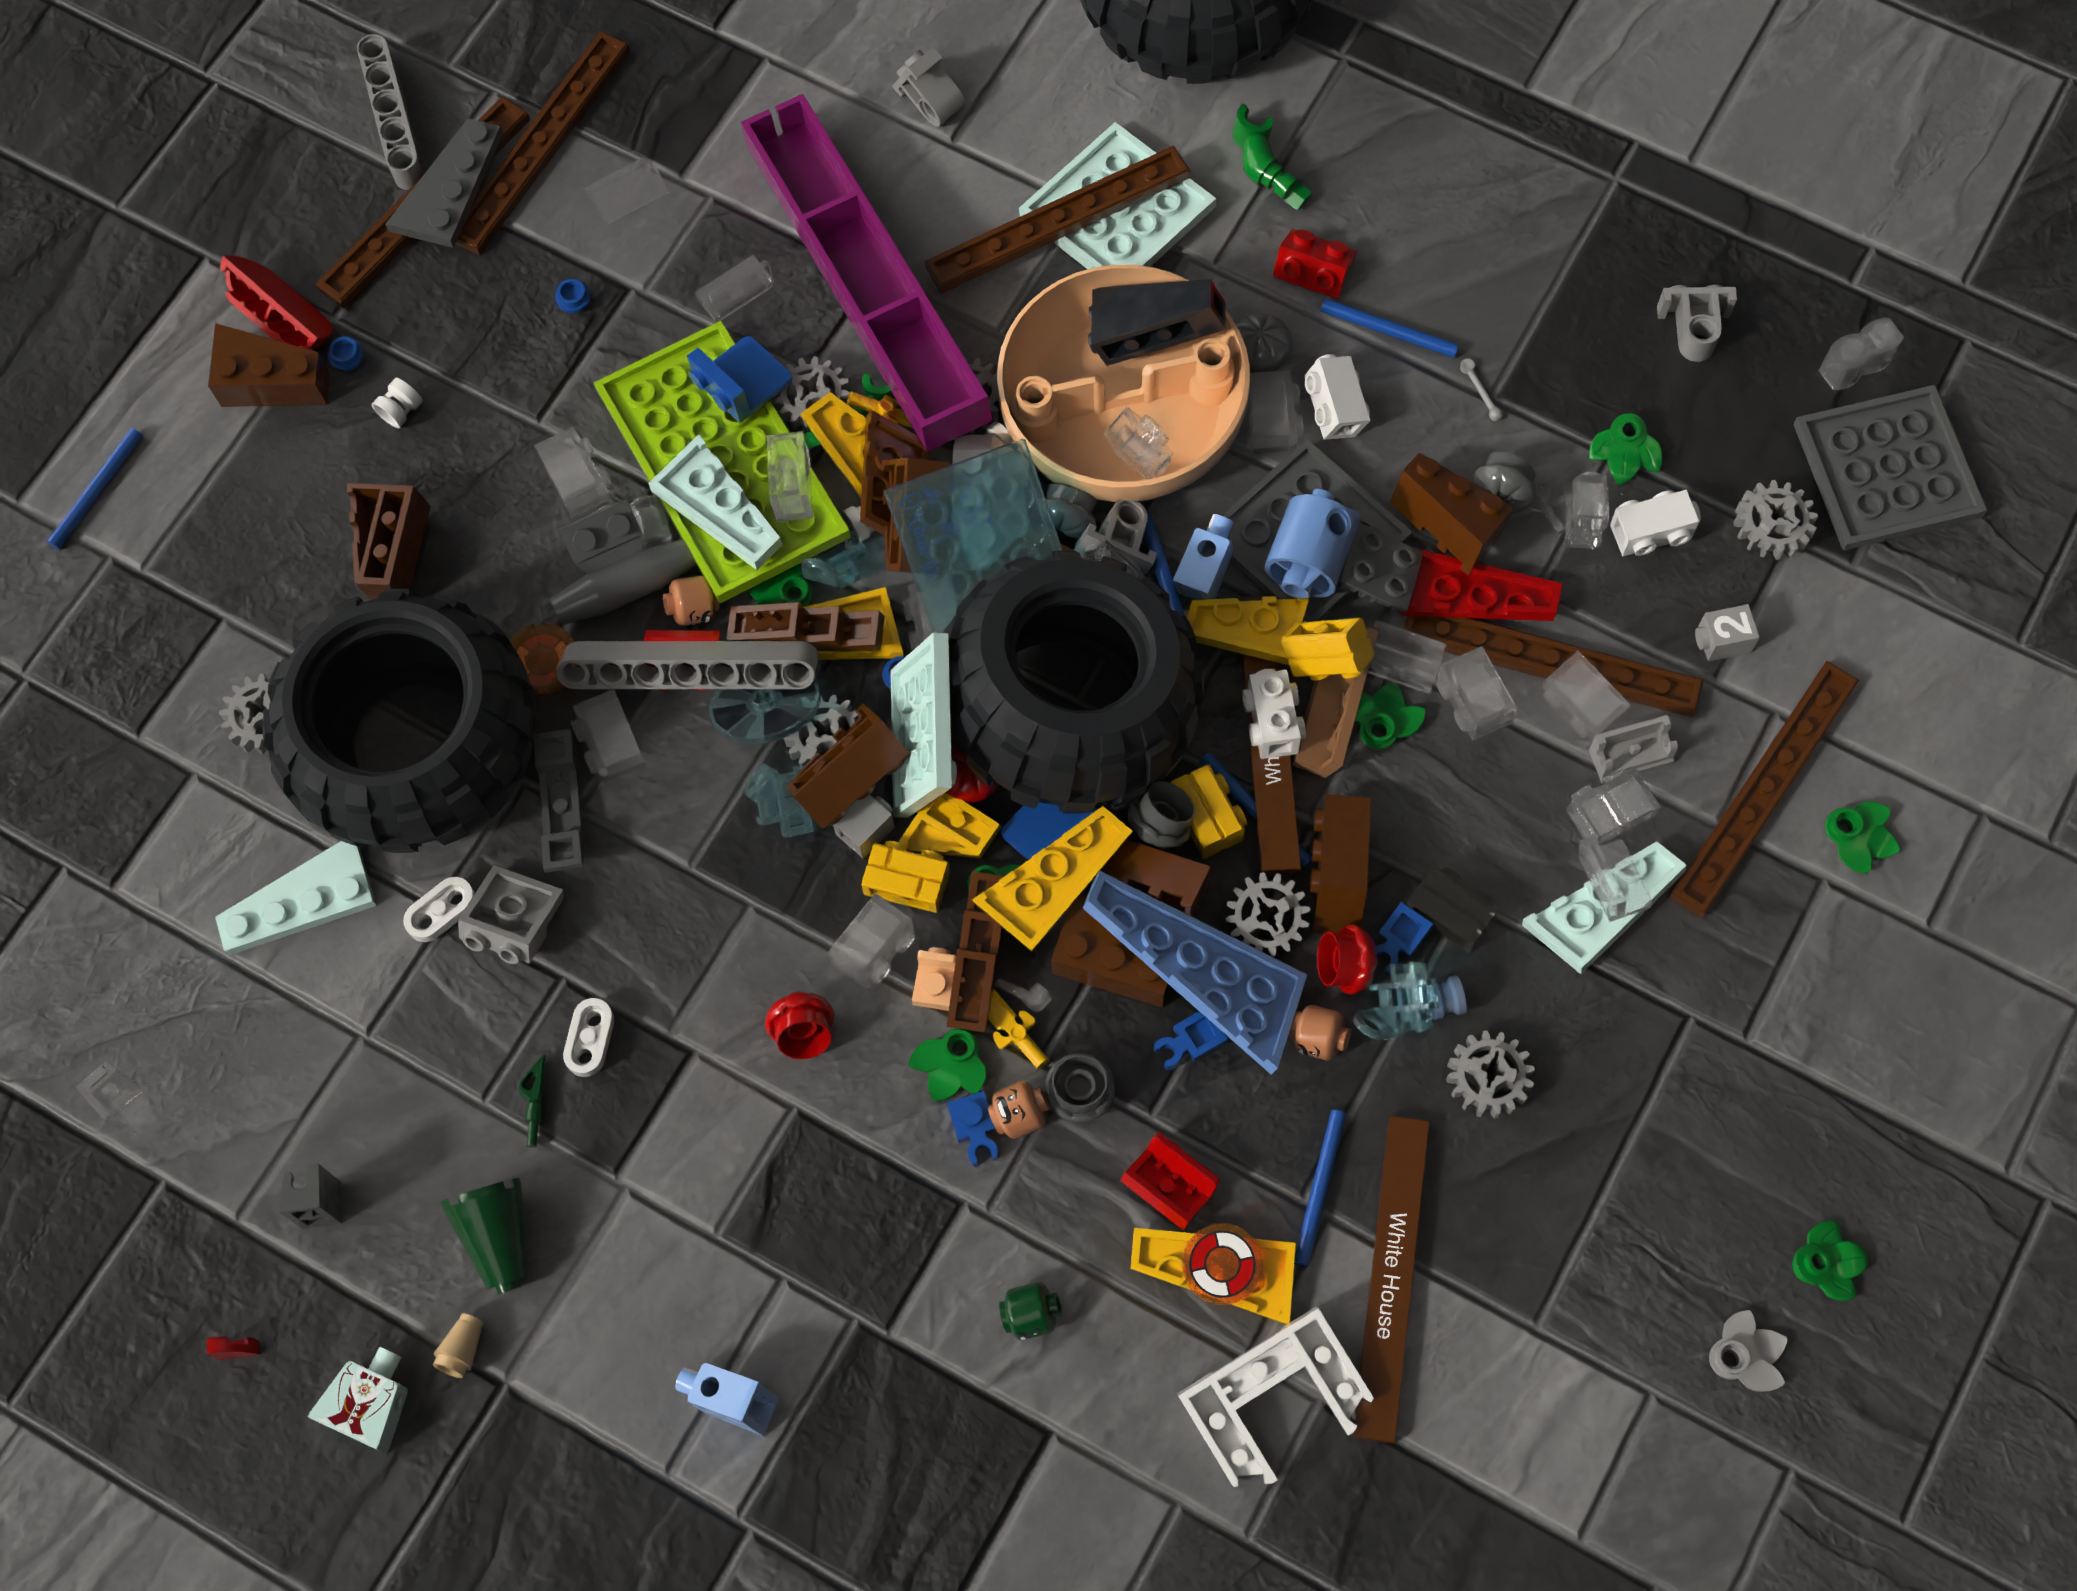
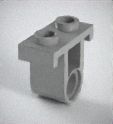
M932 47L925 54L918 50L907 59L905 65L896 72L899 78L892 87L900 97L906 93L922 115L932 125L939 127L965 106V99L957 85L938 63L942 56Z
M1676 285L1670 288H1663L1657 305L1658 319H1665L1667 312H1675L1678 347L1680 353L1686 359L1701 362L1711 357L1721 335L1720 312H1722V318L1730 317L1737 301L1736 287H1723L1721 285L1686 287L1684 285ZM1695 335L1702 336L1705 339H1699Z
M1119 499L1101 523L1098 533L1095 532L1097 526L1091 523L1088 525L1076 542L1074 551L1080 552V556L1083 559L1101 562L1102 557L1106 556L1128 565L1127 573L1142 580L1153 566L1157 554L1151 550L1147 555L1139 552L1147 523L1146 509L1138 501Z

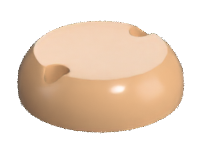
M1108 265L1076 272L1042 290L1028 302L1015 318L1002 344L998 361L997 393L999 406L1007 431L1016 448L1032 467L1053 483L1079 489L1092 495L1097 500L1117 502L1119 499L1128 501L1150 500L1171 494L1192 484L1210 471L1230 449L1240 430L1247 410L1250 393L1248 354L1241 333L1228 312L1226 311V330L1106 366L1100 356L1092 352L1088 342V334L1091 333L1092 323L1089 316V307L1092 305V290L1100 287L1189 280L1154 267Z

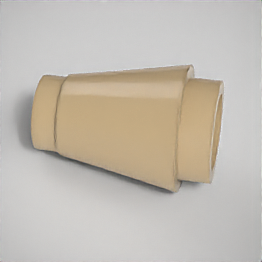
M462 1313L459 1320L456 1321L434 1352L436 1359L433 1366L447 1375L463 1378L465 1372L470 1371L472 1368L481 1328L484 1323L472 1315Z

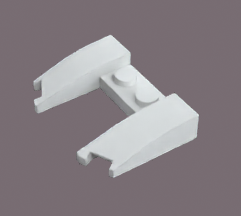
M1317 1307L1282 1327L1279 1332L1215 1372L1207 1374L1177 1393L1233 1487L1238 1486L1237 1476L1263 1474L1265 1484H1272L1278 1480L1237 1414L1236 1409L1303 1367L1306 1368L1348 1436L1357 1427L1349 1419L1362 1397L1369 1402H1372L1374 1399Z

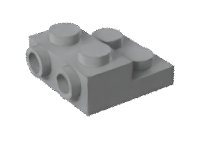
M493 865L458 919L459 939L463 941L466 947L473 951L480 952L487 948L498 952L499 957L509 964H517L519 960L530 964L547 937V925L564 899L563 889Z

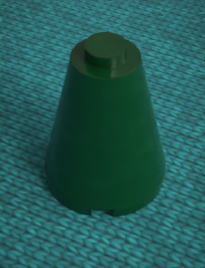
M520 1178L511 1180V1188L505 1189L504 1182L502 1181L458 1195L459 1198H457L459 1204L453 1206L450 1205L449 1199L441 1201L446 1217L487 1289L495 1287L497 1295L520 1288L519 1279L527 1277L522 1185Z

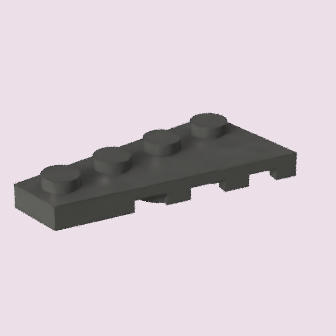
M468 118L387 221L388 231L454 248L503 135L501 127Z

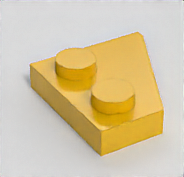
M943 793L919 810L898 843L905 845L907 851L922 853L923 850H930L941 855L981 859L1001 829V825L963 800Z

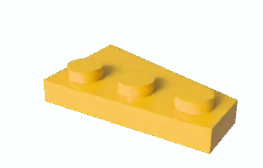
M829 392L800 413V416L861 498L866 418Z
M1310 595L1304 599L1277 600L1276 596L1262 597V600L1239 601L1237 598L1192 600L1187 619L1195 633L1197 643L1289 665V657H1286L1281 644L1282 637L1295 623L1304 621Z

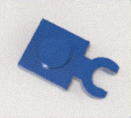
M1400 902L1378 933L1379 937L1386 942L1375 947L1377 957L1386 955L1391 960L1385 969V973L1388 976L1393 974L1398 967V955L1402 952L1411 958L1433 928V923L1402 902Z
M1198 1011L1174 1025L1173 1030L1177 1037L1159 1039L1154 1044V1051L1158 1053L1162 1049L1168 1048L1174 1052V1056L1164 1062L1165 1069L1172 1070L1180 1064L1182 1056L1188 1053L1192 1061L1196 1062L1227 1044L1228 1038L1217 1026Z
M982 1091L947 1102V1108L958 1143L968 1140L971 1142L968 1147V1158L973 1167L978 1166L976 1152L981 1148H986L991 1152L993 1161L998 1160L997 1146L993 1140L986 1136L996 1132V1129L989 1115V1105L985 1092Z

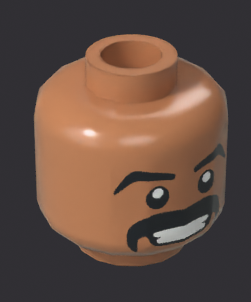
M701 575L675 579L670 584L669 593L663 594V605L666 615H673L675 622L680 626L708 623L713 619L714 612H719L720 603L709 583Z
M1309 1005L1303 1012H1296L1290 1028L1289 1038L1290 1041L1295 1043L1297 1052L1330 1061L1337 1055L1339 1050L1346 1051L1351 1036V1029L1345 1027V1019L1342 1013L1316 1005Z
M1019 1081L995 1092L992 1098V1105L988 1106L990 1118L997 1132L1000 1135L1006 1134L1012 1139L1020 1138L1042 1128L1046 1120L1045 1111L1050 1109L1043 1089L1041 1087L1034 1089L1027 1081Z

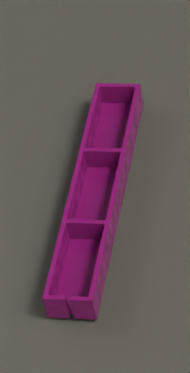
M801 94L775 106L782 135L777 136L769 109L740 122L748 150L926 451H931L991 422L992 415L988 395L805 96Z

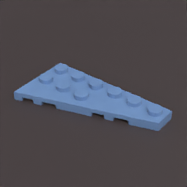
M1099 871L1094 878L1083 909L1272 1075L1279 1066L1307 974Z

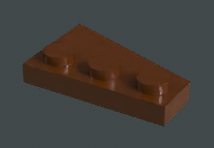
M873 410L866 415L860 522L885 536V525H890L891 509L890 505L883 504V493L885 491L890 492L889 472L882 471V460L899 458L929 460L933 450L927 452L916 434Z

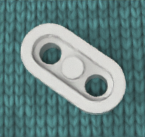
M450 877L440 882L407 909L403 919L406 931L413 939L420 942H430L438 938L458 922L459 917L475 894L471 885L460 877ZM462 895L463 898L459 904H451L454 896ZM424 920H432V924L428 928H420Z
M586 999L577 1005L573 1013L563 1059L569 1070L580 1077H589L596 1074L605 1062L614 1026V1014L609 1005L601 999ZM593 1016L601 1017V1022L597 1026L589 1025V1020ZM591 1053L592 1058L588 1063L582 1064L579 1062L582 1054Z

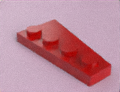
M1417 549L1423 552L1408 610L1406 612L1401 611V615L1554 621L1563 583L1484 564H1478L1468 576L1460 569L1463 563L1458 558Z

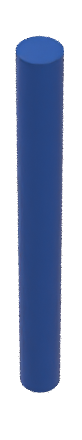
M1327 298L1324 299L1320 312L1455 358L1459 348V344Z
M130 428L49 537L47 543L50 546L60 550L143 438L139 431Z
M1147 514V523L1143 537L1148 552L1151 550L1157 553L1153 568L1158 583L1169 594L1171 609L1179 611L1182 616L1184 611L1152 515Z
M1210 752L1204 755L1199 763L1202 766L1210 765L1215 775L1221 773L1228 784L1229 794L1257 821L1255 797ZM1298 842L1300 866L1305 869L1312 863V855Z
M1331 1110L1295 1252L1294 1264L1301 1267H1309L1339 1147L1346 1113L1339 1110Z

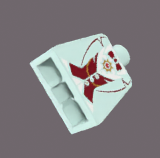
M379 1347L368 1369L348 1361L312 1408L308 1417L387 1454L408 1393L406 1387L391 1380L402 1357Z

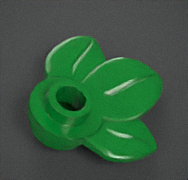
M1625 413L1619 415L1612 422L1610 429L1602 431L1594 437L1589 449V459L1595 461L1607 460L1612 477L1617 484L1622 485L1636 474L1640 466L1650 472H1659L1662 465V450L1659 442L1647 434V427L1643 419L1636 414ZM1623 426H1632L1635 429V435L1631 437L1626 436L1623 432Z
M800 564L747 590L757 600L754 605L799 602L803 607H807L813 600L812 586L806 579L802 578ZM794 592H799L802 594L801 597L797 599L789 598V596Z
M1391 682L1380 688L1373 697L1362 692L1355 721L1360 725V737L1363 743L1372 749L1383 750L1392 746L1396 738L1409 737L1416 733L1425 718V708L1418 706L1404 707L1403 695L1398 684ZM1376 728L1382 729L1385 735L1383 737H1376L1372 734V730Z
M1868 801L1862 802L1854 809H1835L1828 815L1825 821L1826 834L1837 844L1838 856L1848 868L1860 874H1868L1871 869L1872 859L1889 858L1900 851V847L1894 837L1882 826L1890 816L1891 809L1882 804ZM1838 823L1846 824L1850 832H1842L1838 828Z
M953 1029L943 1039L925 1040L914 1050L908 1063L909 1067L914 1070L929 1073L928 1090L934 1102L951 1098L961 1087L972 1094L979 1093L986 1080L985 1066L978 1057L980 1050L978 1039L971 1031L965 1029ZM956 1044H965L968 1047L967 1051L962 1055L955 1054L953 1048Z
M1828 1220L1815 1225L1809 1230L1807 1244L1796 1251L1792 1267L1795 1275L1802 1282L1818 1285L1827 1297L1833 1300L1848 1301L1856 1298V1289L1851 1278L1864 1272L1870 1259L1867 1252L1860 1245L1851 1241H1842L1839 1223ZM1812 1259L1817 1263L1818 1269L1812 1264Z

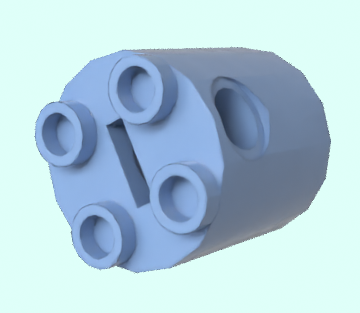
M1314 489L1312 495L1303 494L1292 497L1265 563L1264 570L1267 575L1279 585L1282 591L1292 597L1304 599L1309 597V595L1316 598L1330 596L1335 592L1362 518L1361 514L1334 501L1333 494L1323 489Z

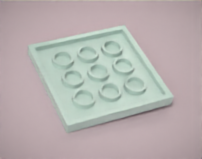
M1115 122L1019 207V214L1023 216L1156 154V152ZM1189 178L1064 236L1053 243L1087 269L1108 265L1151 267L1216 207V198Z
M932 633L891 669L892 733L910 753L904 758L903 765L896 772L892 773L893 817H910L951 789L952 784L956 780V763L951 761L948 633Z

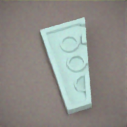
M700 435L693 439L648 483L654 494L756 570L782 546L779 535L756 506L751 504L744 495L742 488L725 471L723 464L707 448Z
M340 841L217 915L215 919L224 952L230 956L375 907L376 902L361 849L358 846Z
M1655 842L1615 865V869L1600 878L1596 876L1584 883V887L1567 897L1564 895L1551 902L1550 907L1538 914L1533 913L1523 919L1522 926L1577 972L1582 974L1686 872L1687 865L1660 843Z

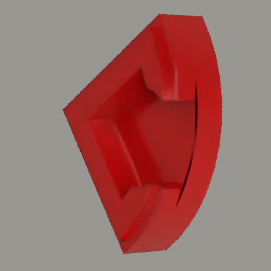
M228 1336L209 1337L207 1339V1354L218 1360L260 1355L259 1341L251 1337L229 1341Z

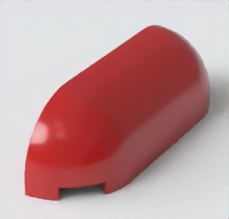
M223 255L220 271H225L226 284L229 290L225 292L226 297L270 338L308 350H314L327 341L332 333V325L327 318L273 271L244 257Z

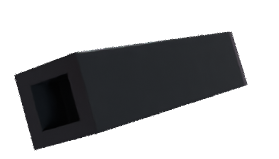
M1211 279L1100 287L1092 290V305L1089 307V316L1092 323L1091 333L1088 334V342L1092 352L1098 354L1106 366L1226 330V302Z

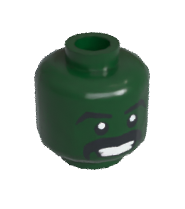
M1042 1282L1011 1288L1006 1292L1005 1301L999 1303L1001 1321L1006 1333L1012 1332L1019 1340L1052 1333L1055 1330L1056 1318L1062 1316L1061 1302L1057 1292L1050 1293L1049 1289Z

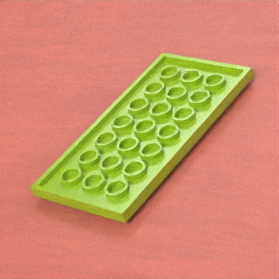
M722 321L594 382L596 391L649 482L693 439L700 435L707 448L723 464L725 471L742 488L744 495L751 504L756 506L779 535L782 546L756 570L658 497L681 538L687 544L696 564L709 583L719 603L851 538L847 525L770 400L743 422L739 423L728 411L724 412L721 410L712 396L704 389H699L690 378L689 372L691 367L687 355L698 347L714 361L735 344Z

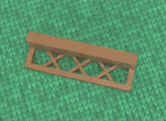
M1368 627L1366 629L1368 633L1367 639H1370L1374 650L1378 631ZM1370 663L1364 668L1362 674L1354 678L1345 679L1342 677V674H1336L1314 681L1304 716L1306 738L1300 740L1299 752L1294 754L1292 766L1323 778L1328 777L1343 766Z

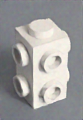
M1327 354L1316 359L1315 364L1304 377L1306 391L1310 394L1314 406L1315 421L1320 427L1323 439L1356 437L1371 420L1369 417V406L1364 400L1360 388L1359 374L1354 368L1351 356L1336 357L1334 354Z
M1668 490L1657 494L1653 499L1641 502L1630 500L1616 508L1610 526L1622 557L1634 553L1637 556H1642L1654 551L1656 547L1667 544L1679 546L1688 542L1693 537L1701 520V514L1695 501L1691 502L1687 490L1675 493Z
M1263 669L1256 674L1249 675L1248 689L1242 690V698L1245 712H1251L1253 723L1249 724L1251 745L1258 746L1261 759L1298 754L1300 740L1306 738V730L1303 717L1296 716L1295 705H1299L1296 683L1289 682L1287 670Z

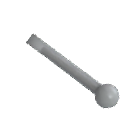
M1469 358L1462 360L1460 370L1462 373L1469 375L1489 409L1490 419L1492 421L1501 420L1503 411L1494 405L1475 373L1474 361Z

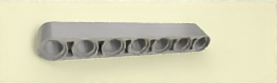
M577 641L570 643L565 648L557 667L556 675L562 685L571 689H803L810 686L814 681L819 654L812 644L803 641ZM572 663H576L581 667H576ZM609 663L616 664L619 667H613ZM645 663H651V664L655 665L656 667H650V666L646 665ZM682 663L691 664L693 667H687ZM719 663H726L731 667H724ZM756 663H763L769 667H761ZM794 663H801L806 667H798Z

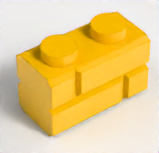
M1360 618L1295 623L1282 637L1281 641L1285 655L1289 657L1288 663L1293 676H1310V679L1314 681L1336 674H1342V677L1345 679L1357 677L1364 672V668L1374 658L1371 641L1369 638L1367 639L1368 633L1363 619Z
M1205 765L1192 771L1189 775L1186 774L1170 782L1184 790L1195 806V815L1190 822V836L1202 859L1243 840L1244 826H1247V820L1240 806L1235 805L1232 807L1226 795L1230 793V790L1221 773L1215 775L1210 765Z
M886 841L884 845L874 843L862 879L863 893L867 896L938 913L950 874L949 862L943 860L944 857L934 851L923 850L921 854L909 852L905 845L895 841Z

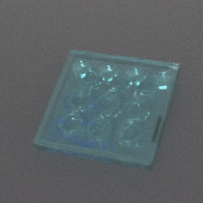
M1021 438L883 490L932 632L934 633L943 631L955 616L956 609L964 598L983 579L989 583L1003 565L1025 556L1027 558L1034 557L1038 561L1047 559L1051 551H1063L1026 439Z

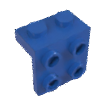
M750 336L742 338L714 361L698 347L687 355L691 367L689 376L699 389H704L708 392L718 407L724 412L728 411L739 423L747 419L792 383L791 373Z
M1038 802L1036 809L1023 806L1002 827L1001 835L1005 841L1029 860L1099 808L1095 806L1089 813L1062 814V811H1059L1058 805Z

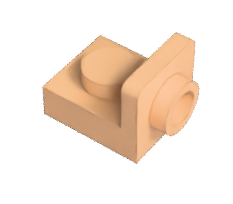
M931 947L928 951L919 950L917 957L918 970L912 996V1005L949 1011L956 956L951 955V951L938 947Z

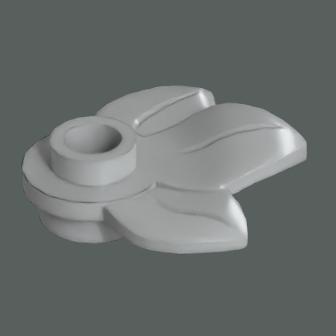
M1750 1310L1741 1311L1733 1314L1724 1323L1722 1339L1712 1346L1709 1353V1362L1713 1371L1724 1379H1738L1751 1391H1773L1785 1384L1782 1375L1772 1364L1783 1353L1788 1339L1786 1336L1772 1330L1756 1329L1752 1312ZM1725 1352L1732 1353L1735 1356V1366H1728L1724 1363L1723 1354Z

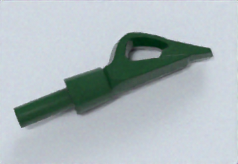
M542 1055L530 1071L526 1073L520 1081L518 1088L520 1095L528 1101L525 1122L529 1123L527 1147L529 1148L537 1147L538 1124L543 1123L542 1098L546 1055ZM534 1075L536 1079L533 1088L528 1091L525 1088L526 1084Z

